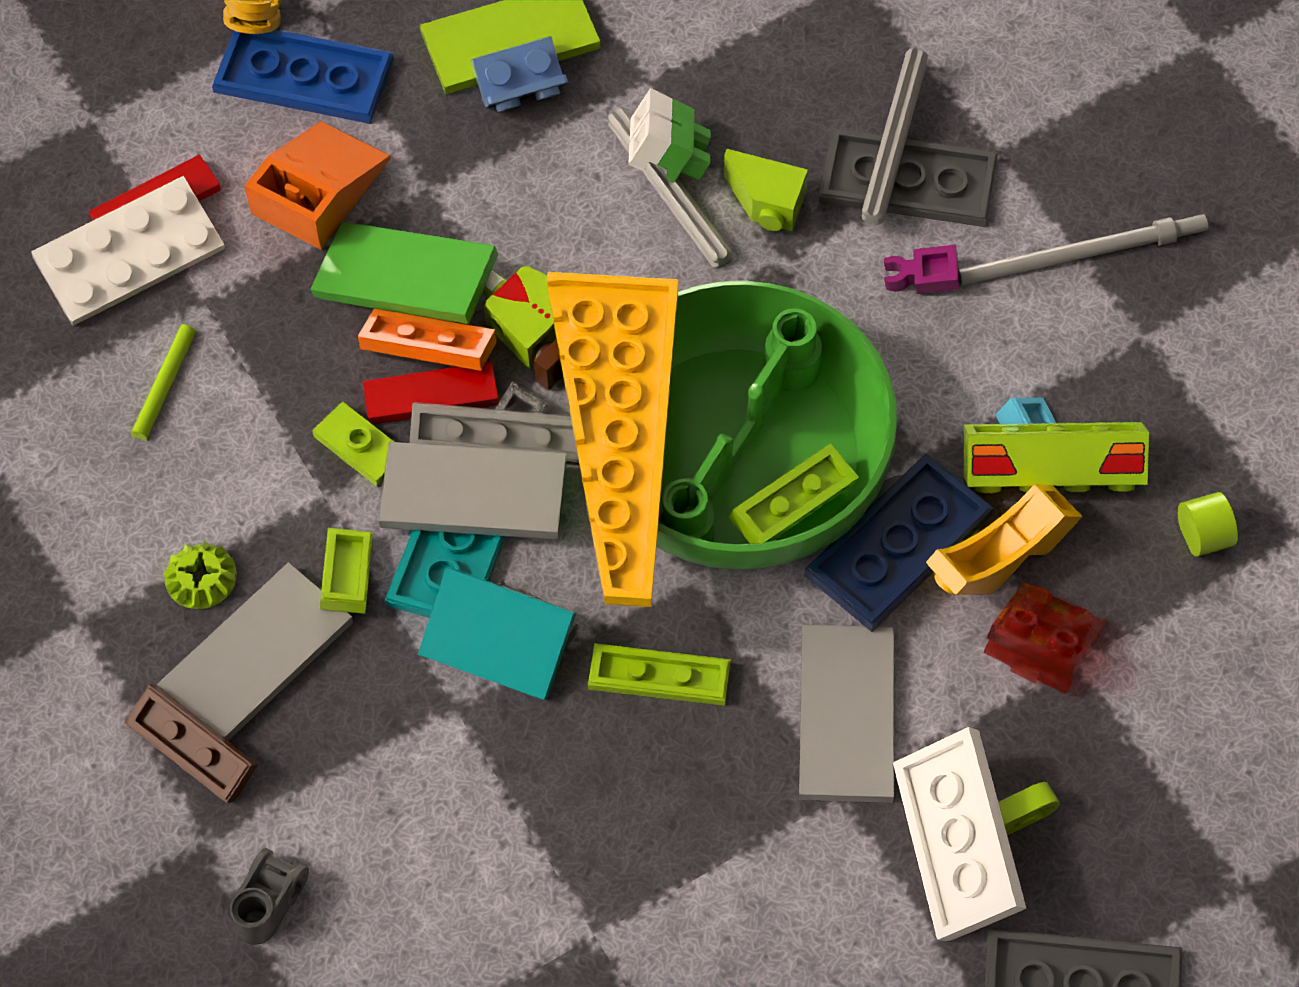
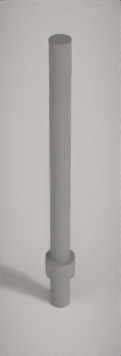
M1204 214L1175 221L1171 217L1153 221L1152 226L962 268L959 269V279L961 285L964 286L1157 242L1158 246L1176 242L1177 237L1207 231L1208 221Z

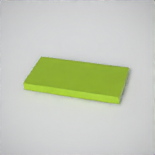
M503 0L420 25L421 35L445 95L478 85L471 60L483 55L549 36L552 37L558 61L601 49L600 39L583 0Z

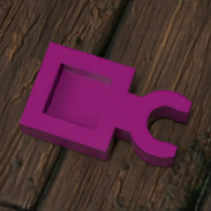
M956 244L913 249V260H906L900 256H889L884 259L886 271L900 272L895 276L884 277L886 289L889 291H902L911 284H915L917 294L960 289Z

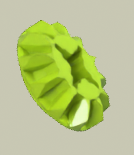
M203 540L201 545L190 546L185 543L182 551L177 555H170V563L167 569L163 570L165 586L171 598L181 606L190 609H206L221 603L230 595L237 579V570L233 557H230L221 545L219 547L212 546L205 540ZM203 560L207 572L211 574L203 575L197 588L193 576L189 572H196L198 565Z

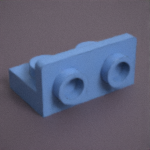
M551 36L471 60L485 108L496 105L497 112L521 106L519 98L534 93L537 101L559 95L561 93L558 86L568 82L566 74H562Z

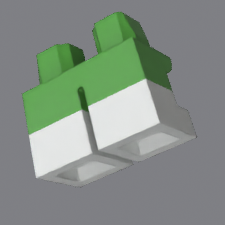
M650 88L631 117L628 165L644 171L648 163L651 162L667 169V178L672 183L675 182L680 173L699 181L710 164V154L704 152L710 141L711 130L694 123L695 109Z

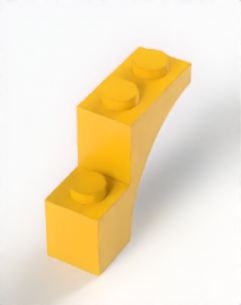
M1034 484L1016 504L992 524L959 544L944 549H937L926 563L936 573L934 576L936 583L949 594H992L1005 583L1029 555H1046L1052 551L1083 516L1053 485Z

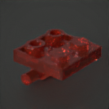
M1023 582L991 625L987 636L989 641L983 653L1010 666V672L1034 684L1038 680L1067 694L1074 681L1072 676L1098 640L1106 622L1093 616L1084 608L1075 607L1052 596L1044 588Z

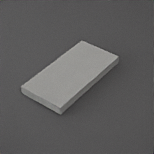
M389 442L378 519L379 527L559 539L567 462L566 453Z
M288 562L170 671L157 686L229 741L353 623L352 616L342 611L321 610V590Z
M802 624L799 800L893 803L894 627H877L871 632L865 626Z

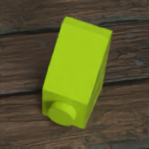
M726 149L724 154V178L751 221L758 222L761 227L770 231H779L781 229L793 231L807 191L808 169Z

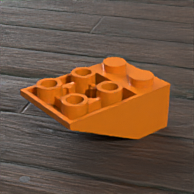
M320 121L269 154L244 185L250 212L257 218L322 250L341 222L344 221L390 161V155Z

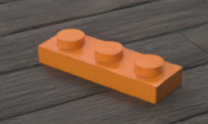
M374 308L358 335V341L362 350L481 371L496 344L495 329Z

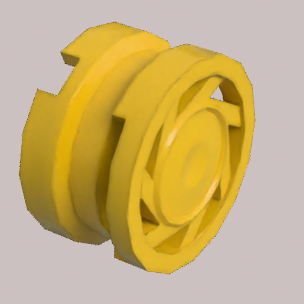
M224 0L227 5L223 10L224 24L234 31L246 34H263L277 29L280 25L281 14L278 7L281 4V0Z

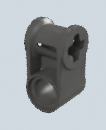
M263 848L257 854L250 866L247 877L230 904V915L238 937L247 944L257 945L271 939L289 907L295 903L306 884L309 868L303 864L293 866L274 857V852L268 848ZM260 911L265 913V916L257 922L248 923L243 921L245 916L251 912Z

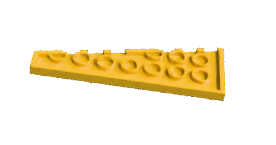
M548 272L547 289L604 603L608 605L652 607L678 300V279Z

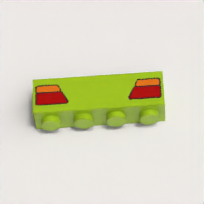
M1142 422L964 424V479L967 486L974 487L976 492L996 493L1000 492L1003 486H1019L1020 491L1028 492L1034 484L1063 486L1064 490L1071 492L1089 491L1090 485H1108V489L1113 491H1132L1135 489V485H1148L1149 431Z

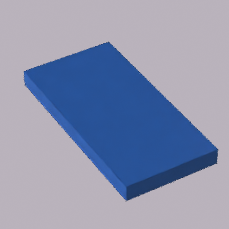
M276 29L263 34H246L233 31L214 79L212 89L213 93L371 124L394 56L393 52Z

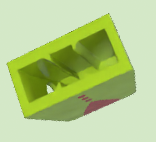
M524 266L506 280L492 270L482 292L488 298L484 304L486 324L491 329H495V334L530 369L534 365V358L539 349L547 342L553 343L557 339L547 289V275L529 266Z

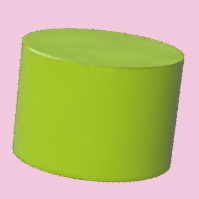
M1221 492L1179 504V526L1193 556H1202L1233 547L1237 544L1236 520L1228 500Z

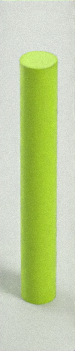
M186 324L180 325L130 433L132 437L143 440L148 439L195 337L196 330Z

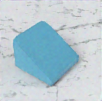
M1043 397L1010 398L995 414L1000 424L1056 423Z

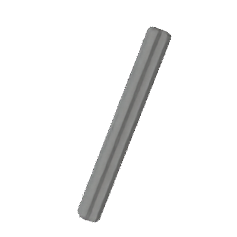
M911 48L905 54L862 209V220L866 223L880 225L884 222L927 66L928 55L924 50L918 51Z
M620 107L608 115V125L629 153L632 115L627 109ZM649 162L642 172L711 266L719 268L730 262L732 259L731 249L680 180L677 178L674 183L670 182L667 178V169Z

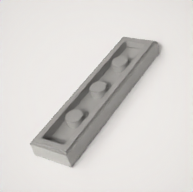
M419 402L412 404L410 443L566 453L567 461L579 462L571 416Z

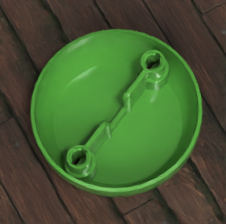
M723 281L698 285L678 292L657 547L688 562L711 568L729 570L763 569L805 558L829 546L846 534L864 516L876 499L890 467L895 449L897 412L891 379L882 358L870 340L852 321L835 308L813 296L771 283ZM831 443L859 476L855 484L772 542L750 544L729 519L728 516L732 510Z

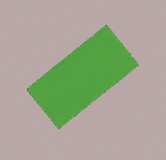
M341 222L310 290L314 297L323 300L469 324L499 254L495 245Z

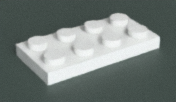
M182 176L31 252L34 261L60 306L74 326L225 249V245L186 179Z
M970 727L965 728L893 762L937 940H954L1027 909L979 730Z

